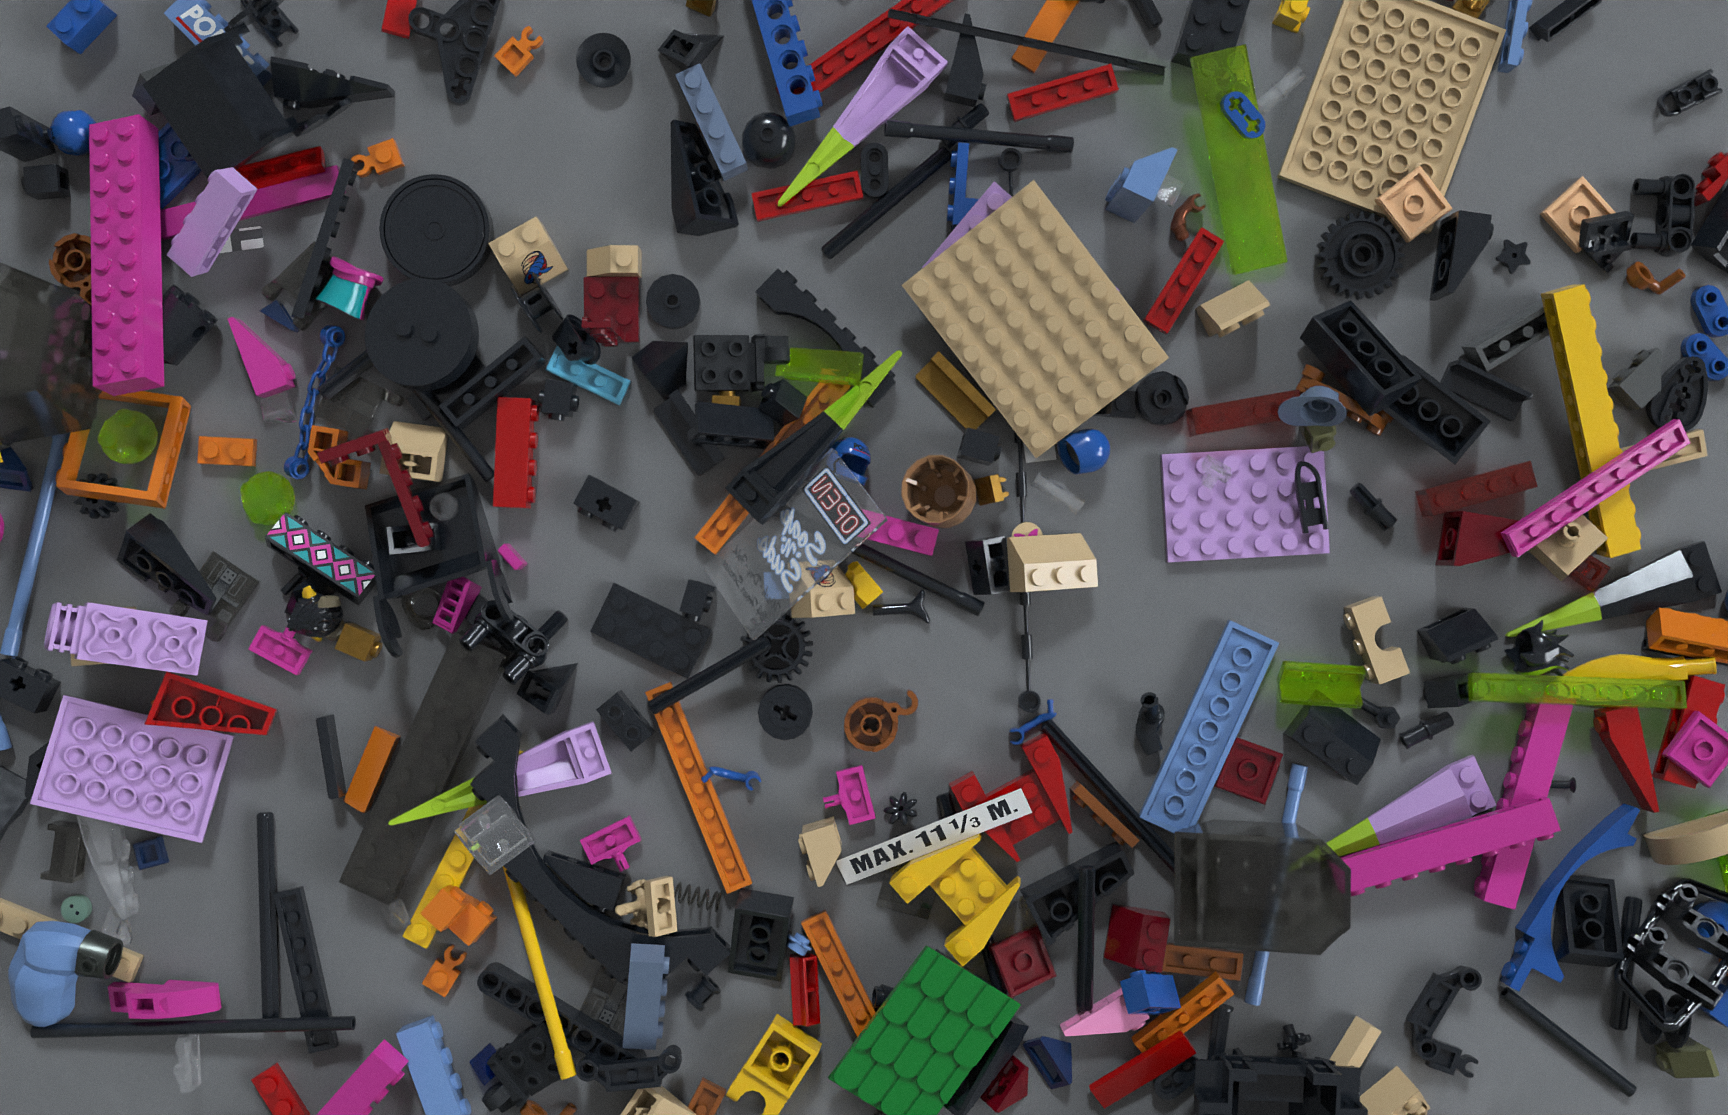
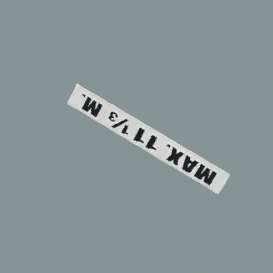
M1020 788L837 860L836 864L848 885L1028 815L1032 811Z

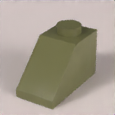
M1688 1037L1683 1047L1678 1049L1671 1047L1667 1041L1654 1045L1657 1052L1655 1056L1657 1065L1662 1071H1665L1674 1078L1720 1076L1711 1049Z

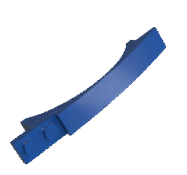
M1624 803L1569 851L1542 884L1515 927L1524 932V935L1518 939L1514 946L1513 956L1502 968L1501 982L1520 991L1529 972L1533 968L1561 983L1564 974L1556 960L1551 939V920L1558 895L1569 877L1589 859L1611 849L1634 846L1637 838L1629 835L1628 832L1640 809Z

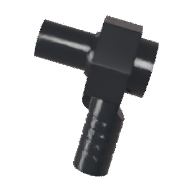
M1358 696L1354 701L1355 706L1373 716L1379 728L1394 729L1400 719L1394 707H1378L1361 696Z

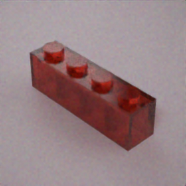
M1297 389L1186 410L1189 435L1194 437L1282 421L1277 412L1279 406L1290 398L1299 397L1300 391Z
M1524 461L1416 490L1415 493L1421 515L1425 517L1435 516L1538 486L1531 461Z

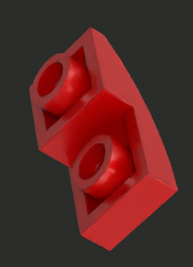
M387 0L381 32L409 39L411 28L408 18L411 10L416 8L417 0Z
M1720 151L1707 161L1709 166L1702 172L1706 179L1695 187V207L1712 199L1728 179V152L1723 154Z

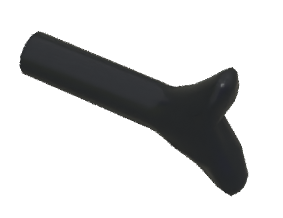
M921 590L910 603L873 605V616L911 614L929 624V615L922 605L925 591Z

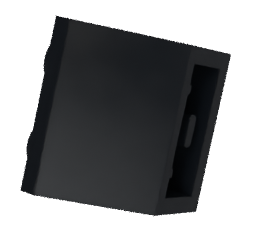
M1463 608L1417 630L1429 658L1441 661V663H1459L1467 658L1466 654L1474 650L1476 653L1485 651L1491 647L1490 643L1498 640L1497 634L1475 608Z

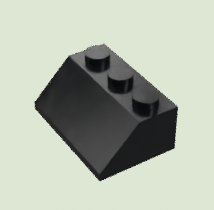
M1317 691L1313 692L1283 733L1347 782L1354 785L1359 784L1373 765L1381 741L1378 736Z

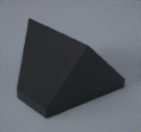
M674 29L658 51L684 71L699 63L702 64L724 35L682 33Z
M652 341L631 357L664 400L669 398L668 395L686 385L688 342Z
M578 663L535 671L528 670L517 695L544 714L550 715L554 713Z

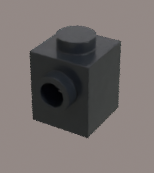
M546 379L545 389L540 391L538 406L542 407L541 412L549 414L548 419L564 421L565 417L573 418V412L578 411L580 401L579 396H576L577 385L570 382Z

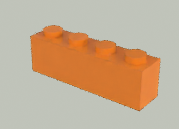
M1659 607L1646 620L1649 649L1695 658L1714 657L1716 662L1728 664V621L1725 619L1711 618L1696 613H1685Z

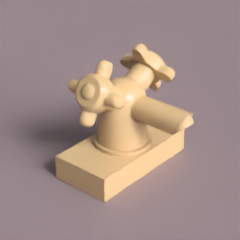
M663 876L650 880L642 879L633 882L627 887V891L631 892V894H636L637 899L634 902L616 906L615 912L617 915L623 916L633 913L634 918L630 920V924L645 927L648 929L649 936L652 937L677 931L672 876Z

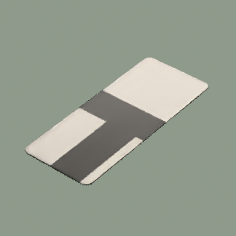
M261 226L234 229L220 253L263 248Z

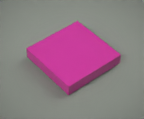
M1694 711L1662 754L1704 787L1710 788L1728 764V733L1701 712Z

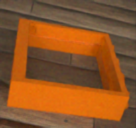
M84 383L82 391L77 396L78 407L75 417L70 422L71 433L69 440L63 447L64 458L61 469H58L56 473V487L66 495L165 509L191 405L181 396L146 391L112 396L93 387V384ZM98 398L168 408L147 491L76 481Z

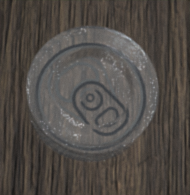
M440 493L432 498L430 511L439 520H451L459 511V503L453 495Z

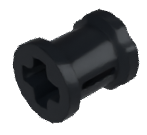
M705 974L701 978L702 981L692 991L685 993L687 1000L699 1011H703L705 1009L704 1005L715 994L718 995L721 992L719 986Z

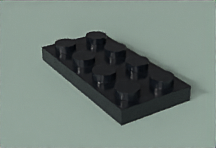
M613 583L590 632L688 679L712 629L684 618L683 615L617 583Z

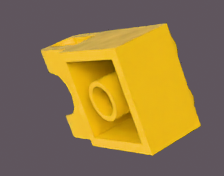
M776 1014L732 1082L726 1097L736 1102L747 1091L759 1092L764 1097L766 1103L762 1115H778L818 1055L822 1043L797 1026H793L791 1022L779 1014ZM780 1052L787 1055L785 1059L779 1056Z

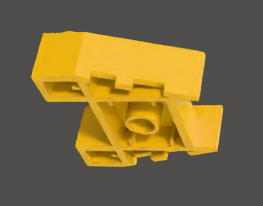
M981 833L910 860L891 877L889 882L907 904L930 885L957 915L963 924L946 937L944 946L962 967L985 947L1021 883V878L1017 876L1006 885L974 849L973 846L981 840Z

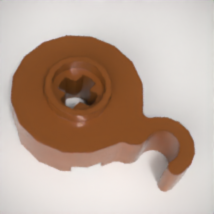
M77 233L66 235L54 245L56 250L53 253L52 260L49 259L51 274L59 283L80 291V303L83 307L92 310L91 237Z
M911 689L906 691V694L911 698V704L908 707H901L896 701L888 702L878 697H863L856 700L848 708L844 717V731L848 740L857 749L878 752L887 748L894 741L898 731V716L910 715L916 711L918 707L916 694ZM870 717L872 720L876 718L879 721L876 724L878 728L874 731L871 728L865 729L863 725L866 724V718Z

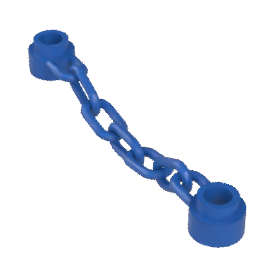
M327 325L320 332V340L324 344L322 361L317 371L313 373L307 388L306 401L299 419V444L296 447L294 456L289 457L284 463L286 475L295 479H302L309 473L307 461L309 458L310 431L315 417L313 408L316 397L320 394L318 389L316 390L312 386L316 376L321 379L319 386L326 380V373L331 363L336 359L338 348L344 343L346 338L341 327ZM335 333H337L336 341L333 340V335ZM328 347L334 348L332 357L327 354ZM305 413H311L309 426L307 424L303 425ZM300 449L306 450L304 458L298 457ZM301 464V470L297 472V467Z

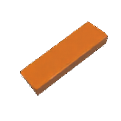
M378 726L374 727L343 800L345 803L362 813L370 811L401 736Z

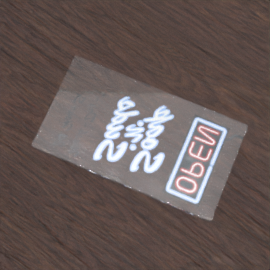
M831 448L821 458L785 506L781 505L764 525L754 519L703 568L748 632L749 637L752 640H756L888 519L838 455V452Z

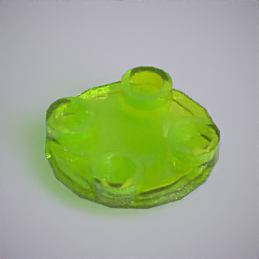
M120 409L105 421L97 440L103 452L111 460L121 464H134L143 461L153 452L157 444L158 432L154 422L147 415L138 411Z
M271 471L260 472L241 486L243 508L254 523L274 525L285 512L290 514L293 510L295 503L294 489L289 480L279 473Z

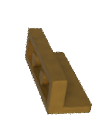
M939 351L915 376L965 429L972 428L976 430L996 410Z

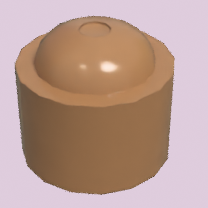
M928 455L916 460L907 469L902 480L901 496L906 509L921 522L935 528H950L962 523L971 514L976 502V486L972 476L954 459L944 455Z

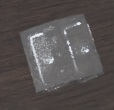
M500 795L453 828L464 846L489 875L496 872L536 842L533 834L518 820L516 812Z

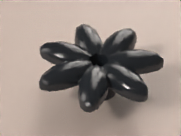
M903 792L899 800L890 796L889 800L893 806L886 807L883 810L887 814H892L889 820L890 824H894L900 819L902 825L906 826L907 816H917V812L910 809L915 806L917 800L911 799L907 801V794Z

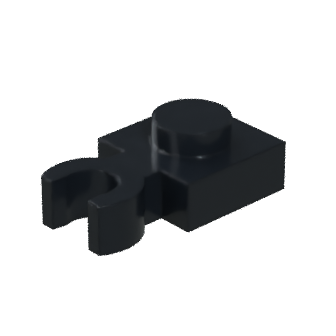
M1433 1038L1439 1045V1054L1433 1060H1426L1425 1064L1430 1068L1453 1076L1457 1068L1464 1076L1473 1078L1474 1074L1466 1070L1465 1066L1469 1062L1478 1064L1479 1061L1472 1055H1461L1463 1050L1459 1047Z

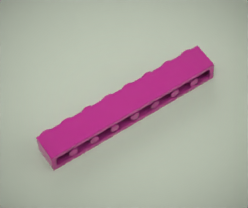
M1533 689L1532 694L1526 700L1527 712L1525 719L1521 721L1518 728L1519 740L1511 753V768L1504 777L1503 785L1505 789L1502 798L1497 802L1496 810L1548 796L1575 700ZM1535 838L1527 840V845L1520 848L1510 849V846L1500 848V853L1489 857H1483L1482 855L1481 864L1483 866L1480 876L1474 882V896L1483 901L1515 910Z
M1543 796L1330 860L1341 892L1343 894L1348 893L1349 896H1356L1364 893V888L1374 885L1376 889L1384 888L1392 884L1391 880L1401 877L1403 881L1411 880L1419 876L1418 872L1429 870V873L1438 872L1446 869L1445 865L1455 862L1456 865H1462L1473 861L1472 857L1482 854L1483 857H1489L1500 853V848L1510 846V849L1520 848L1527 845V840L1537 838L1538 841L1548 840L1554 837L1553 833L1561 831L1550 798Z

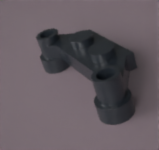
M1460 965L1454 970L1440 975L1433 972L1406 1017L1411 1024L1412 1046L1417 1055L1422 1059L1430 1061L1438 1056L1439 1045L1432 1039V1034L1461 988L1474 991L1480 987L1482 977L1477 970Z
M670 1045L660 1056L603 1061L597 1054L588 1053L579 1061L576 1067V1074L582 1081L589 1082L595 1080L605 1086L606 1092L661 1087L662 1079L668 1073H674L680 1068L682 1052L677 1045Z

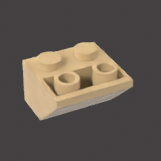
M1248 280L1201 304L1195 310L1209 337L1218 334L1219 338L1240 328L1239 322H1242L1243 326L1265 315L1263 310L1269 307L1270 303Z
M394 421L389 432L392 437V443H398L401 449L403 459L399 461L402 469H408L413 479L441 482L448 441L447 433L442 427ZM382 456L379 474L390 475Z
M834 816L803 825L802 834H799L798 841L803 855L808 854L809 860H807L808 865H806L811 881L816 880L818 887L824 885L842 851V842Z
M1398 1066L1360 1096V1102L1368 1109V1115H1427V1111L1430 1109L1421 1092Z
M662 1085L655 1088L637 1089L621 1115H696Z

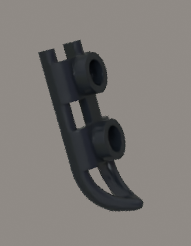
M246 0L240 1L245 9L249 8L253 12L259 8L258 6L264 0H250L249 3ZM277 7L274 10L278 15L273 16L270 12L264 16L268 20L267 24L261 19H258L256 22L275 44L281 47L283 44L278 39L280 35L289 28L295 34L299 30L285 13Z
M1709 69L1660 95L1656 105L1661 115L1666 117L1678 115L1722 93L1723 90L1721 88L1718 89L1717 78L1711 75L1713 70ZM1693 83H1696L1697 87L1693 89L1687 87ZM1701 93L1702 97L1694 101V95ZM1671 94L1678 107L1675 111H1668L1663 103V100Z
M1299 461L1295 469V491L1302 533H1309L1308 526L1323 524V530L1329 529L1319 472L1310 463ZM1301 467L1308 468L1313 473L1316 481L1301 483ZM1318 497L1320 508H1314L1313 498Z

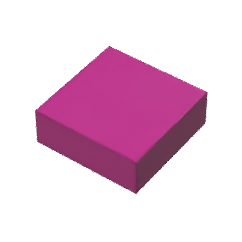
M504 543L498 549V553L514 570H521L528 564L510 544Z

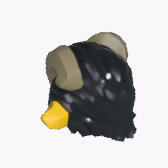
M309 585L303 588L302 598H298V602L295 603L293 612L287 620L288 630L312 637L317 642L322 641V637H326L330 641L338 640L345 625L342 619L343 610L339 597L325 596L317 593Z

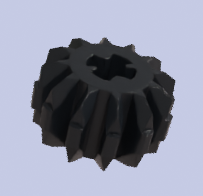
M90 473L87 475V480H79L80 482L116 486L118 482L116 478L108 479L106 473H100L98 476ZM79 497L73 503L82 505L80 509L82 514H89L90 518L98 519L100 516L102 518H109L110 512L117 513L120 511L116 503L121 502Z

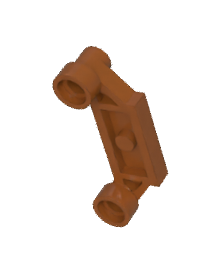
M1308 364L1304 367L1301 373L1302 378L1295 388L1297 392L1303 394L1313 386L1329 387L1339 393V402L1346 408V417L1359 424L1361 421L1368 424L1366 430L1377 436H1381L1388 423L1391 424L1394 418L1383 410L1369 416L1354 399L1329 385L1321 383L1326 375L1325 373Z

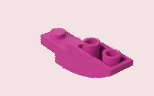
M168 980L163 985L113 982L107 986L111 1012L128 1013L130 1019L185 1017L219 1011L222 1008L219 984L214 982Z

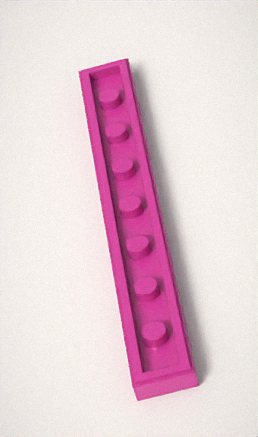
M339 166L327 167L326 172L258 189L239 221L330 198L340 170ZM195 202L160 210L161 241L174 238L180 233L184 226L183 220L192 212L196 205Z
M1680 419L1671 420L1501 532L1512 557L1521 556L1565 527L1568 523H1571L1690 444Z

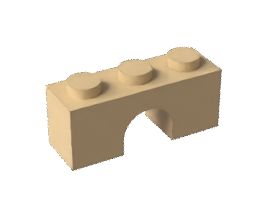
M1372 596L1343 607L1346 613L1343 615L1344 622L1349 630L1352 629L1355 637L1353 646L1357 654L1362 656L1365 664L1362 665V670L1366 679L1370 680L1371 683L1380 685L1409 674L1410 672L1401 648L1392 646L1381 650L1376 645V631L1382 625L1391 622L1382 597Z

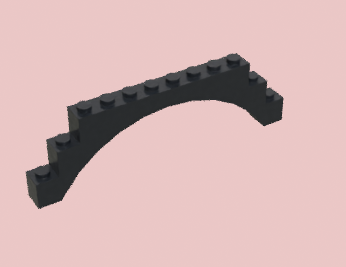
M502 714L475 741L478 744V751L487 759L491 757L493 761L470 784L473 787V794L479 800H486L488 802L468 821L465 827L468 830L467 835L477 844L480 842L487 849L486 853L489 858L495 863L500 862L507 869L506 874L515 883L519 881L526 888L525 892L528 897L534 902L539 901L545 907L544 911L547 916L553 921L558 920L564 926L563 930L566 935L573 941L577 939L584 946L582 949L585 954L592 960L596 958L603 965L602 970L609 978L613 979L615 977L621 983L629 975L631 943L665 945L664 957H670L668 974H663L662 979L668 976L687 957L689 958L687 960L689 965L696 972L701 970L707 976L730 954V945L712 926L680 929L658 937L649 936L648 929L645 927L631 925L629 922L613 918L585 903L563 885L542 860L527 831L519 803L517 765L522 733Z

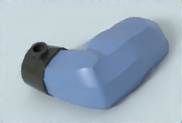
M58 921L36 922L22 935L18 949L8 969L11 1001L15 1011L25 1022L37 1027H46L66 1018L75 1007V991L78 976L99 979L111 978L122 958V940L72 923Z

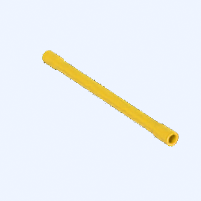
M503 866L555 1052L556 1065L560 1079L564 1080L577 1075L571 1051L567 1046L523 886L519 881L517 883L512 881L506 874L507 869Z

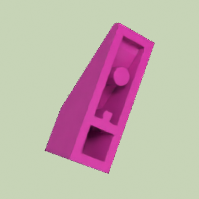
M235 317L227 318L256 396L267 398L296 387L293 381L296 375L292 366L289 363L287 364L278 353L242 320Z

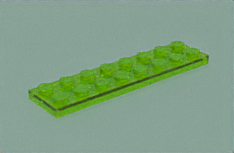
M1246 44L1191 57L1190 62L1232 274L1237 275L1286 263L1288 260L1264 135L1262 133L1261 136L1253 139L1243 138L1224 116L1220 108L1221 100L1226 94L1238 91L1242 92L1259 112ZM1230 98L1231 105L1228 107L1229 110L1236 109L1242 114L1237 107L1240 102L1239 99L1232 100ZM1244 117V119L1248 123V127L1246 128L1247 132H1256V120L1249 121L1246 117Z

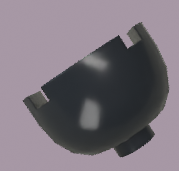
M763 112L755 115L747 122L742 133V147L746 157L754 165L775 169L784 165L794 153L796 136L792 126H789L788 121L783 116L774 112Z

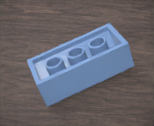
M1172 147L1134 161L1130 168L1124 167L1122 173L1119 174L1113 185H1111L1105 197V200L1109 202L1105 210L1135 223L1154 202L1177 149Z

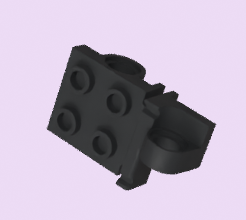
M755 334L751 337V343H749V335L693 336L695 391L747 392L750 390V384H752V392L762 391L765 388L764 364H788L790 362L788 336Z
M544 1022L537 1027L532 1025L525 1029L512 1043H506L503 1048H498L486 1064L500 1081L488 1088L482 1098V1102L490 1112L498 1108L503 1113L515 1105L519 1107L526 1102L529 1095H535L560 1079L548 1027Z

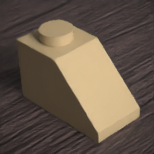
M609 245L588 249L587 277L642 278V251L638 245Z

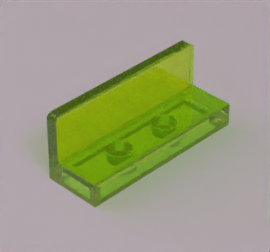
M791 347L790 362L787 366L776 365L775 376L792 381L860 386L864 354L860 352Z
M1283 661L1277 676L1280 702L1285 704L1360 709L1363 705L1360 687L1366 675L1364 666Z

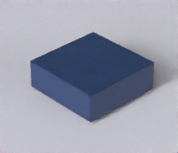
M163 836L132 844L139 870L169 862Z

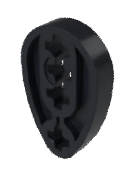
M1694 356L1683 357L1670 366L1661 376V390L1646 404L1647 416L1656 428L1659 429L1668 422L1664 421L1665 416H1671V414L1673 419H1680L1685 431L1692 429L1700 421L1708 394V376L1702 359ZM1692 364L1696 368L1695 373L1688 374L1685 365ZM1682 389L1686 396L1685 398H1679L1677 405L1681 407L1680 411H1674L1672 414L1669 404L1677 401L1678 396L1674 395L1675 391Z

